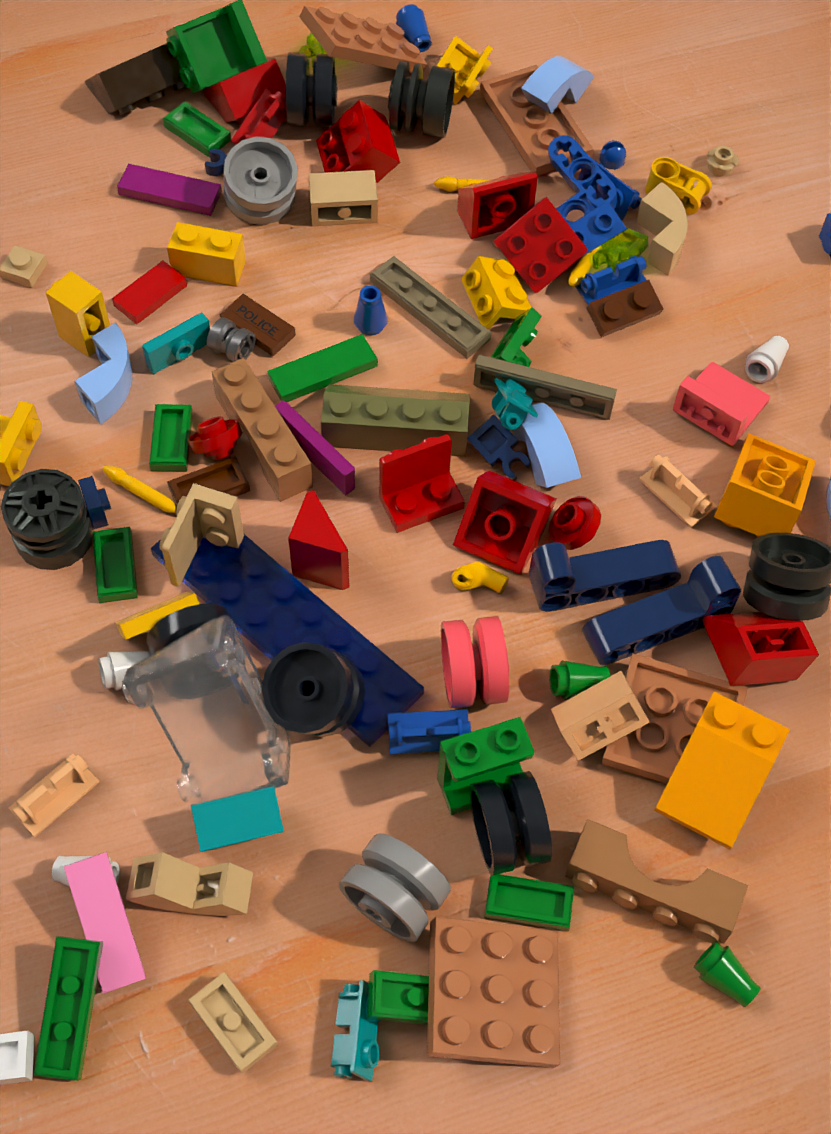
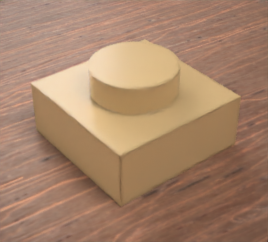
M15 245L1 265L0 275L2 279L32 288L48 263L44 254Z

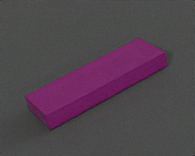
M128 164L117 185L119 195L209 216L212 215L222 193L221 184L134 164Z
M283 400L275 405L309 461L345 496L355 489V467L287 402Z

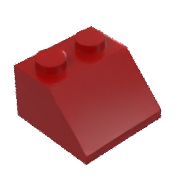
M275 58L202 90L226 123L237 120L238 125H241L266 88L273 94L279 91L286 96V83Z
M520 172L459 188L457 212L470 239L505 231L534 206L538 181L536 172Z
M489 470L477 477L453 546L521 575L544 533L557 498Z

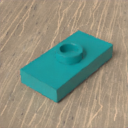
M199 313L142 345L147 368L153 375L179 360L188 358L193 352L207 345V337L210 331L207 317L203 313Z

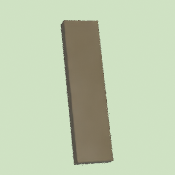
M395 256L370 274V282L466 359L491 340V331Z
M479 354L475 363L474 386L497 392L499 388L494 382L495 378L505 383L508 379H511L526 389L525 394L532 398L533 401L610 420L617 389Z

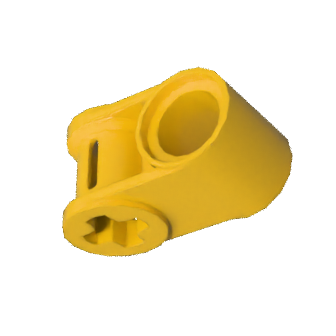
M660 157L652 163L645 192L646 194L650 193L657 185L663 182L679 197L686 214L693 215L699 210L702 197L708 195L712 189V182L706 174L684 166L672 158ZM695 181H698L696 187L694 188ZM690 198V203L686 205L687 200Z

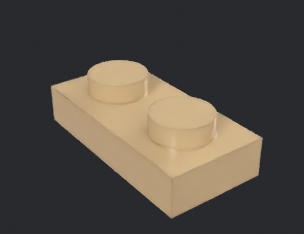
M225 972L188 999L190 1005L241 1074H244L278 1046L275 1038Z

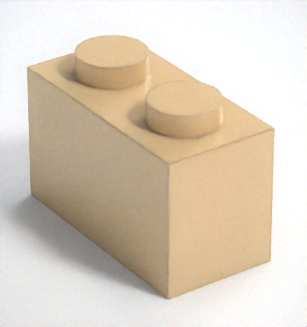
M375 170L309 174L312 226L378 223Z

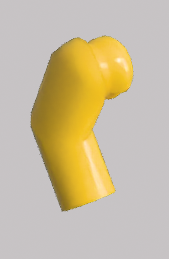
M481 562L460 566L455 569L451 577L453 585L459 590L464 591L486 586L499 594L505 590L509 581V577Z

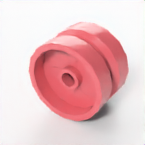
M492 616L476 619L473 625V644L469 629L463 620L441 622L443 674L450 709L473 705L476 696V681L479 695L486 705L507 703L509 698V662L504 632L499 617Z

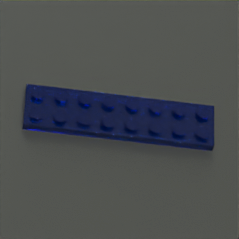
M245 534L239 548L228 545L217 546L206 538L202 539L182 582L207 604H218L227 608L235 629L271 661L274 656L286 647L303 642L319 644L329 649H334L354 661L363 676L365 696L362 710L354 723L347 728L370 747L388 730V714L405 713L424 694V687ZM159 540L151 547V552L165 566Z

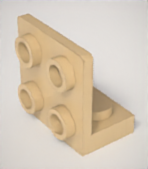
M193 483L188 495L181 497L176 509V519L171 528L165 529L160 540V550L163 552L165 569L168 571L172 585L180 586L203 538L217 546L228 545L239 548L244 533L238 498L236 496Z

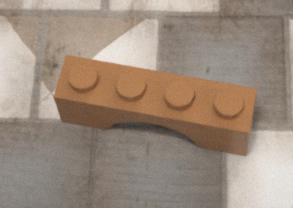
M245 358L212 371L217 400L228 418L236 419L245 431L259 459L263 474L279 501L282 502L312 488L311 462Z
M589 819L586 820L565 877L572 879V883L576 887L584 891L596 892L598 890L612 896V900L622 907L628 909L641 908L652 913V917L656 921L668 926H676L678 924L693 930L695 937L708 943L719 941L724 944L732 934L748 888L747 884L708 868L698 878L683 885L672 886L657 883L642 874L633 863L628 851L626 834Z

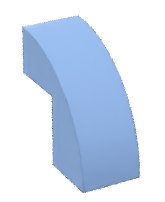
M557 56L543 63L528 78L521 89L527 100L552 114L563 96L577 103L594 76L591 72L567 58Z
M116 323L92 336L97 358L102 365L75 380L81 402L100 425L113 416L122 406L132 384V365L127 344L121 329Z
M541 402L532 405L538 413L537 418L528 413L522 424L517 429H514L513 433L519 441L526 442L535 483L548 488L581 478L573 448L556 414L545 403Z

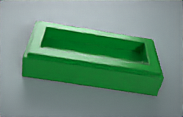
M183 102L162 118L165 128L207 157H210V149L220 150L231 140L230 131L187 102Z
M155 404L149 461L151 471L187 472L190 447L188 439L191 436L193 414L191 405Z
M122 527L93 531L99 603L138 598L131 528Z
M490 874L484 918L568 932L571 922L574 886L502 874Z

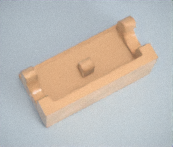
M622 671L551 708L560 732L578 761L650 723Z

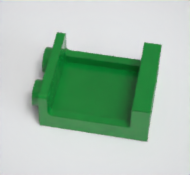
M237 0L225 7L166 31L168 49L174 57H177L182 68L180 69L182 81L187 88L191 89L192 93L267 62L242 0Z
M521 717L440 741L437 780L450 815L471 809L470 784L492 779L503 791L506 776L523 772L520 762L533 758L534 749Z

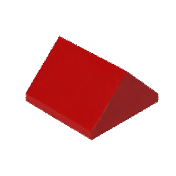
M315 491L307 492L288 537L292 576L345 590L350 587L348 549Z

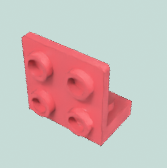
M711 362L696 380L689 376L683 380L678 389L673 411L733 447L768 404L770 396L718 364Z

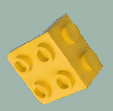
M19 401L12 417L0 415V484L10 486L14 480L19 478L41 434L42 423L32 403Z

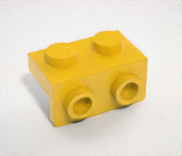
M455 35L436 65L438 67L455 69L453 104L456 105L464 95L469 98L478 86L479 82L475 79L476 76L481 78L491 64V61L487 58L493 48L489 45L479 54Z
M478 256L461 278L480 323L487 329H491L500 317L516 319L531 308L527 294L523 290L515 274V269L509 261Z

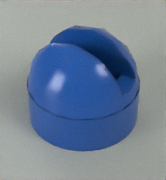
M616 140L606 142L601 149L600 163L605 168L612 170L619 169L624 165L626 158L624 145Z

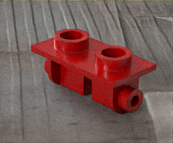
M266 88L230 141L237 145L242 140L252 137L272 139L287 117L286 96L279 91L273 94Z

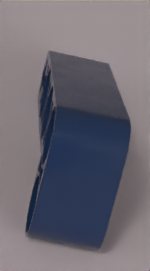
M655 540L574 557L568 556L564 544L554 542L542 545L533 552L529 577L539 609L551 612L668 588L681 579V572L670 542L667 540Z
M713 556L694 567L688 582L599 615L583 626L582 633L600 665H608L630 657L632 653L643 652L705 628L702 621L705 616L731 614L740 596L741 588L723 557Z

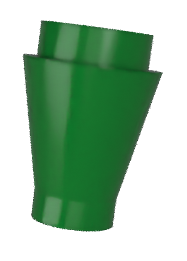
M562 660L559 665L551 666L549 674L550 689L553 696H561L563 700H567L611 676L607 666L598 667Z
M717 941L704 951L694 965V968L700 973L699 979L736 1000L743 1007L749 1005L761 990V987L753 981L728 946L723 948Z

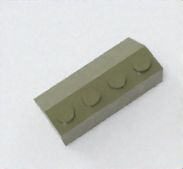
M329 384L324 392L321 435L335 448L393 451L397 449L404 450L418 445L430 437L437 438L448 434L452 440L451 456L466 457L470 394Z

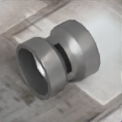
M221 317L213 324L209 331L207 347L217 353H226L227 358L233 362L242 358L246 360L254 348L256 336L246 328H236V324L233 321Z

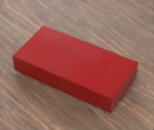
M162 260L113 297V305L137 325L187 287V281L183 275Z

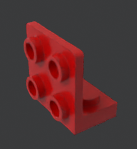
M547 197L541 199L491 241L499 252L504 254L534 293L541 291L588 251L584 243Z
M448 434L437 438H427L420 444L404 450H393L379 459V498L396 533L464 509L465 500L450 474L452 440Z

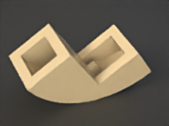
M661 182L641 200L636 223L656 235L652 240L647 262L669 276L680 260L688 221L685 208L679 197L667 185Z
M163 852L135 857L133 859L126 900L153 908L186 914L209 916L247 914L253 872L230 862L200 868Z

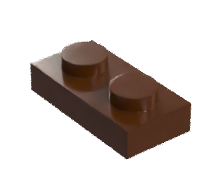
M649 280L590 302L586 307L601 338L657 316L664 310Z

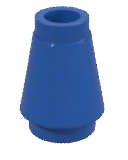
M414 4L401 8L396 15V25L404 30L406 39L420 50V53L427 51L432 46V41L423 10Z
M365 286L361 289L353 318L358 330L370 336L379 334L388 322L381 292L375 286Z

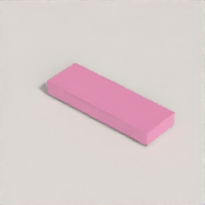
M104 852L64 866L86 939L103 941L98 979L103 994L146 979L108 853Z

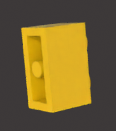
M177 222L167 246L170 266L184 277L237 287L246 263L243 234Z
M70 271L63 278L54 282L45 293L58 336L89 358L96 352L92 336L109 327L110 322L102 291Z

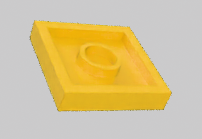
M185 592L118 620L115 624L120 636L127 640L152 629L157 622L167 615L200 603L195 593Z

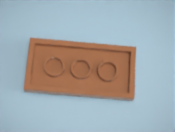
M304 6L299 16L330 57L395 70L399 61L409 62L410 73H412L415 63L421 64L423 71L428 65L419 55L420 50L406 39L404 30L394 23L387 25L369 17L366 19L356 18L350 13L343 12V14H339L325 7L317 9Z
M533 65L481 81L480 92L531 172H536L537 176L556 170L550 162L548 153L549 144L554 138L564 135L572 137L591 158L593 147L562 101L559 102L551 114L526 99L521 88L539 68L537 65ZM559 150L558 155L561 153L564 154L569 160L570 164L572 160L570 159L569 151L564 152L563 150Z

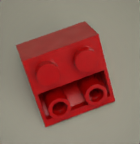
M360 100L316 140L324 172L326 173L375 170L376 183H378L400 163L387 117Z
M761 612L708 615L702 619L730 686L797 680L819 656L803 621L775 618Z

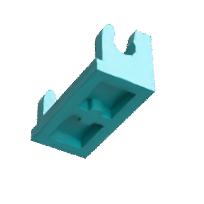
M274 786L191 805L200 852L284 832Z

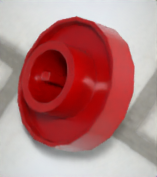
M217 416L196 426L197 432L189 437L188 442L194 454L203 453L205 457L212 456L213 460H219L233 453L232 448L237 444V439L243 432L236 419L224 420L223 416Z
M577 496L567 500L555 511L550 521L549 534L551 539L564 544L566 550L582 547L594 538L600 526L601 512L599 507L584 496Z

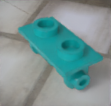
M498 378L494 379L499 390L492 399V407L506 429H517L528 413L537 418L538 413L531 404L533 399L525 394L526 389L511 379H508L506 383Z
M360 980L359 985L345 984L344 991L339 993L336 1026L350 1027V1034L334 1035L331 1067L335 1068L334 1076L337 1078L350 1079L352 1074L368 1082H372L373 1071L379 1061L377 1031L378 1022L381 1020L367 1019L369 983L364 980Z

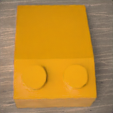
M748 433L714 518L721 520L728 527L743 529L755 534L757 537L769 533H791L802 511L816 460Z
M713 692L654 811L731 850L790 729Z

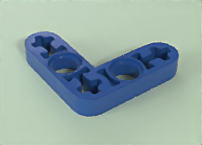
M564 135L554 138L548 147L550 162L577 193L556 208L569 225L573 223L566 219L567 214L572 210H581L585 216L608 201L614 209L618 202L614 183L572 137ZM559 150H563L564 152L569 151L570 159L572 160L570 164L569 160L564 154L561 153L558 155ZM580 169H589L592 172L591 176L586 180L580 181L574 178V174ZM597 185V190L603 196L608 194V199L603 200L601 197L597 199L596 191L593 187Z

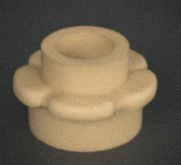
M727 146L713 148L707 155L709 157L707 159L708 169L717 176L731 174L733 168L739 162L738 156Z

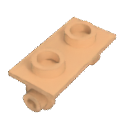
M661 455L655 456L649 464L652 469L639 478L652 493L690 528L717 508V505L709 499L710 495L702 493L670 463V459L667 456L664 458Z
M72 754L8 807V809L36 837L95 787L99 780L87 769V763L79 755L75 756Z

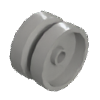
M252 137L242 140L231 148L224 164V197L228 208L237 218L249 224L267 225L278 222L289 213L295 202L298 167L293 154L284 144L271 138Z
M378 833L372 837L362 851V859L365 865H352L339 882V888L352 905L376 925L402 940L415 942L428 925V916L425 910H438L449 895L451 886L445 876L419 852L392 836Z

